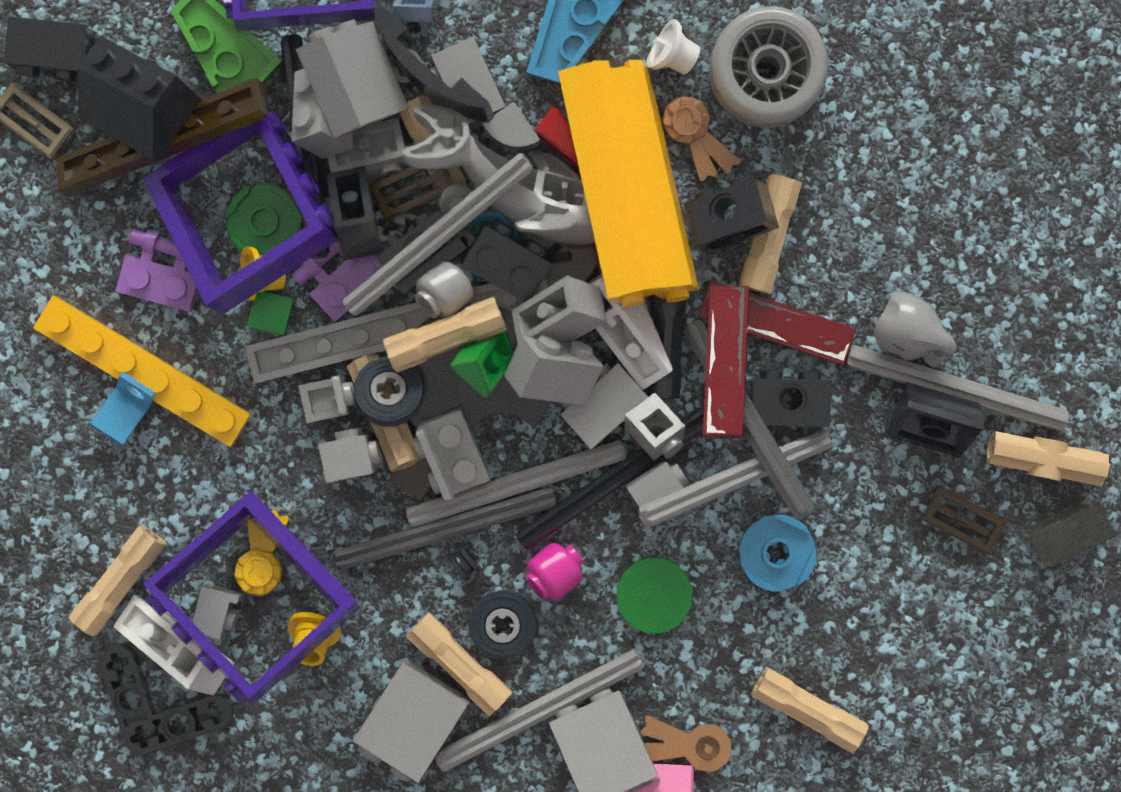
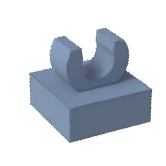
M394 0L393 16L406 27L409 22H417L421 27V36L425 37L428 32L429 22H432L434 14V0Z

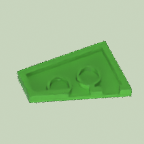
M180 0L172 8V15L216 93L256 77L265 84L283 65V62L249 30L237 31L234 20L227 19L226 9L216 0Z

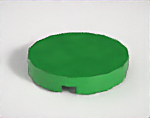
M259 183L244 187L232 198L226 210L225 221L229 239L240 252L245 247H254L259 255L263 256L301 231L303 216L295 199L288 191L274 184Z
M647 557L633 562L622 573L617 584L616 601L622 617L632 627L645 633H663L676 628L686 618L692 605V587L687 574L676 563L663 557Z

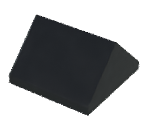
M905 381L888 428L887 436L960 458L982 432L984 419L980 404Z

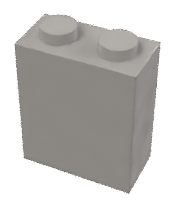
M355 19L334 27V33H332L330 27L320 29L308 35L310 43L296 49L334 138L383 121L409 109L373 21L357 25Z
M405 657L353 742L359 745L357 750L366 758L372 761H377L379 758L391 765L390 771L401 780L409 782L410 779H413L419 783L467 707L470 698Z
M611 689L603 690L590 697L592 703L579 709L576 705L566 707L555 714L557 719L549 722L579 792H635L661 780L628 705L619 690L614 693Z

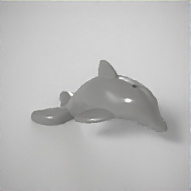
M421 105L414 108L417 121L425 126L432 135L425 141L405 148L402 151L404 162L411 167L440 169L462 166L474 186L478 188L510 161L475 140L470 135L468 121L457 111L436 105ZM534 149L527 152L529 159L536 169H532L528 175L490 206L496 212H501L510 224L519 231H522L523 243L529 238L546 249H549L554 243L581 246L596 244L582 179L573 167L555 155Z

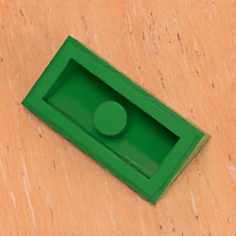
M505 331L480 341L466 343L451 363L452 369L483 397L491 394L506 372L514 353Z

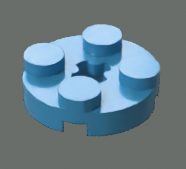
M773 514L759 517L746 528L739 542L740 566L754 584L765 590L778 592L798 586L809 577L815 566L816 548L810 532L803 523L788 515ZM778 542L784 543L783 550L788 553L785 560L778 558L776 563L770 562L771 555L767 552L769 545L776 546Z

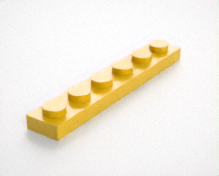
M53 295L33 329L116 379H119L122 372L126 373L155 392L153 401L229 447H233L252 416L250 412L57 296Z

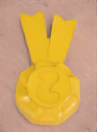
M273 510L272 513L287 526L289 517L279 516L277 511ZM250 519L247 522L250 551L239 557L234 577L245 593L264 596L279 586L283 568L274 555L275 544Z

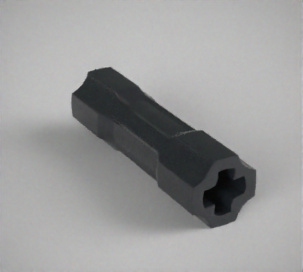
M655 294L653 296V324L673 370L647 387L648 397L656 393L661 398L680 399L682 373L680 364L686 300L667 303L666 298L661 299Z

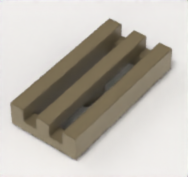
M13 82L0 97V121L51 160L57 157L58 150L66 145L67 138L76 131V129ZM14 94L61 128L60 133L57 135L12 101L11 98ZM5 106L52 140L49 147L5 115L2 112Z

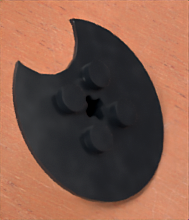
M469 302L459 312H462L466 307L476 304L478 302ZM498 306L507 330L505 333L514 353L518 342L512 311ZM429 317L424 322H422L418 328L441 320L442 318L437 317L433 319ZM465 344L432 356L425 362L413 366L423 381L424 399L420 409L410 419L416 429L421 422L462 407L471 429L477 422L488 415L505 413L518 416L534 430L541 421L549 404V401L520 397L504 375L491 394L483 397L451 367V363Z

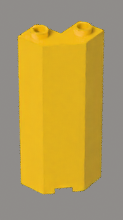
M604 60L593 61L558 71L608 299L614 303H621V307H632L644 303V297L653 294L661 299L666 298L667 303L679 302L690 298L689 292L699 290L649 68L642 60H628L624 63L625 66L610 68L609 61Z

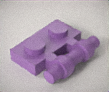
M132 229L129 236V244L142 247V254L140 258L125 254L115 292L192 312L198 289L174 241L161 237V233L148 229L147 232ZM157 252L176 256L174 268L155 263Z
M339 240L329 246L330 253L328 257L308 259L291 274L301 286L312 276L315 277L320 284L309 295L336 323L349 312L343 304L344 298L383 267L376 257L377 254L346 260L328 275L322 267L337 253L343 257Z

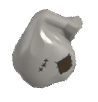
M896 292L889 300L887 307L875 326L874 337L878 346L887 355L897 359L915 360L923 357L924 361L934 368L943 362L947 355H952L956 351L954 339L942 327L934 308L923 299L911 293Z

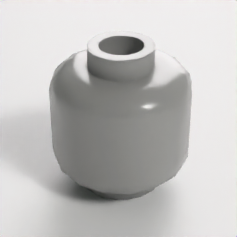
M440 261L417 280L415 300L422 311L429 317L444 319L458 313L473 299L474 291L471 285L473 277L469 270L462 267L460 263L454 265L448 261Z

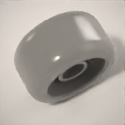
M777 6L754 8L733 19L719 35L709 62L711 88L721 107L739 122L759 128L783 126L804 115L819 98L828 75V54L818 30L799 13ZM764 61L773 64L776 69V77L772 79L762 78L757 72V64Z

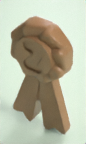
M681 96L670 102L664 110L662 125L669 138L675 142L688 144L697 177L700 181H704L707 176L717 177V171L710 157L714 159L725 173L730 174L732 166L741 163L740 159L707 132L710 116L704 104L696 98Z
M649 715L645 716L646 726L641 729L640 733L664 741L644 742L652 761L685 756L696 770L715 772L730 759L731 741L719 726L700 724L687 733Z

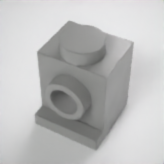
M656 393L625 414V432L629 436L632 435L653 460H656L661 455L668 459L682 448L683 442L681 440L684 439L685 425ZM659 432L661 434L655 438L652 433Z
M208 583L201 587L192 622L213 645H221L227 631L233 632L239 610L233 607L234 604L243 601L245 593Z

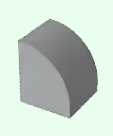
M512 102L496 113L489 123H482L483 129L490 139L504 149L521 152L532 150L541 145L539 137L515 102Z

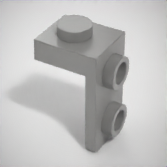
M345 376L331 377V379L299 385L306 423L353 414L352 406L356 405L354 400V383L346 382Z

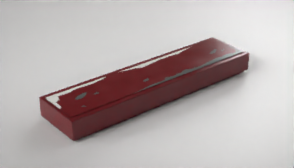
M713 280L709 281L698 317L708 320L710 286L728 285ZM750 293L748 334L840 365L845 364L856 328Z
M710 286L703 419L704 438L744 439L750 302L749 286Z

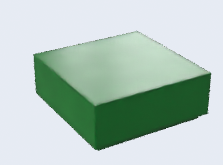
M265 291L257 292L255 300H253L247 327L286 336L295 299Z

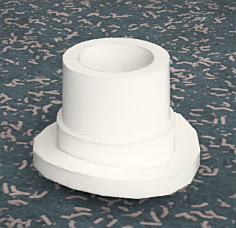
M671 19L659 37H655L654 45L646 60V65L653 70L669 67L685 75L695 65L700 54V46L685 37L679 21Z

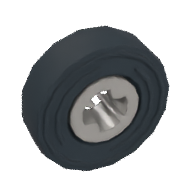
M380 357L367 363L359 371L354 382V400L359 412L369 422L382 427H396L408 422L418 413L424 399L423 381L418 371L414 367H410L396 373L388 357ZM387 384L394 385L395 392L399 391V394L395 393L391 395L390 399H384L383 392L378 393V391L385 390Z
M499 590L490 592L477 601L470 613L468 627L471 640L479 651L491 658L505 660L517 657L529 648L535 639L537 619L535 610L527 599L516 592ZM507 615L511 617L513 622H510L509 626L514 628L510 633L503 630L498 634L494 631L493 627H496V623L492 621L496 616H499L501 619Z

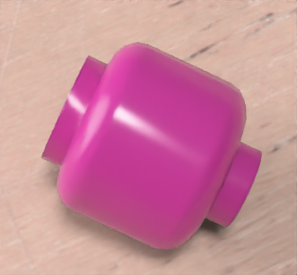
M550 543L528 561L526 581L543 600L548 597L553 600H560L582 581L583 574L580 565L583 564V560L572 546L568 545L564 548L557 543Z

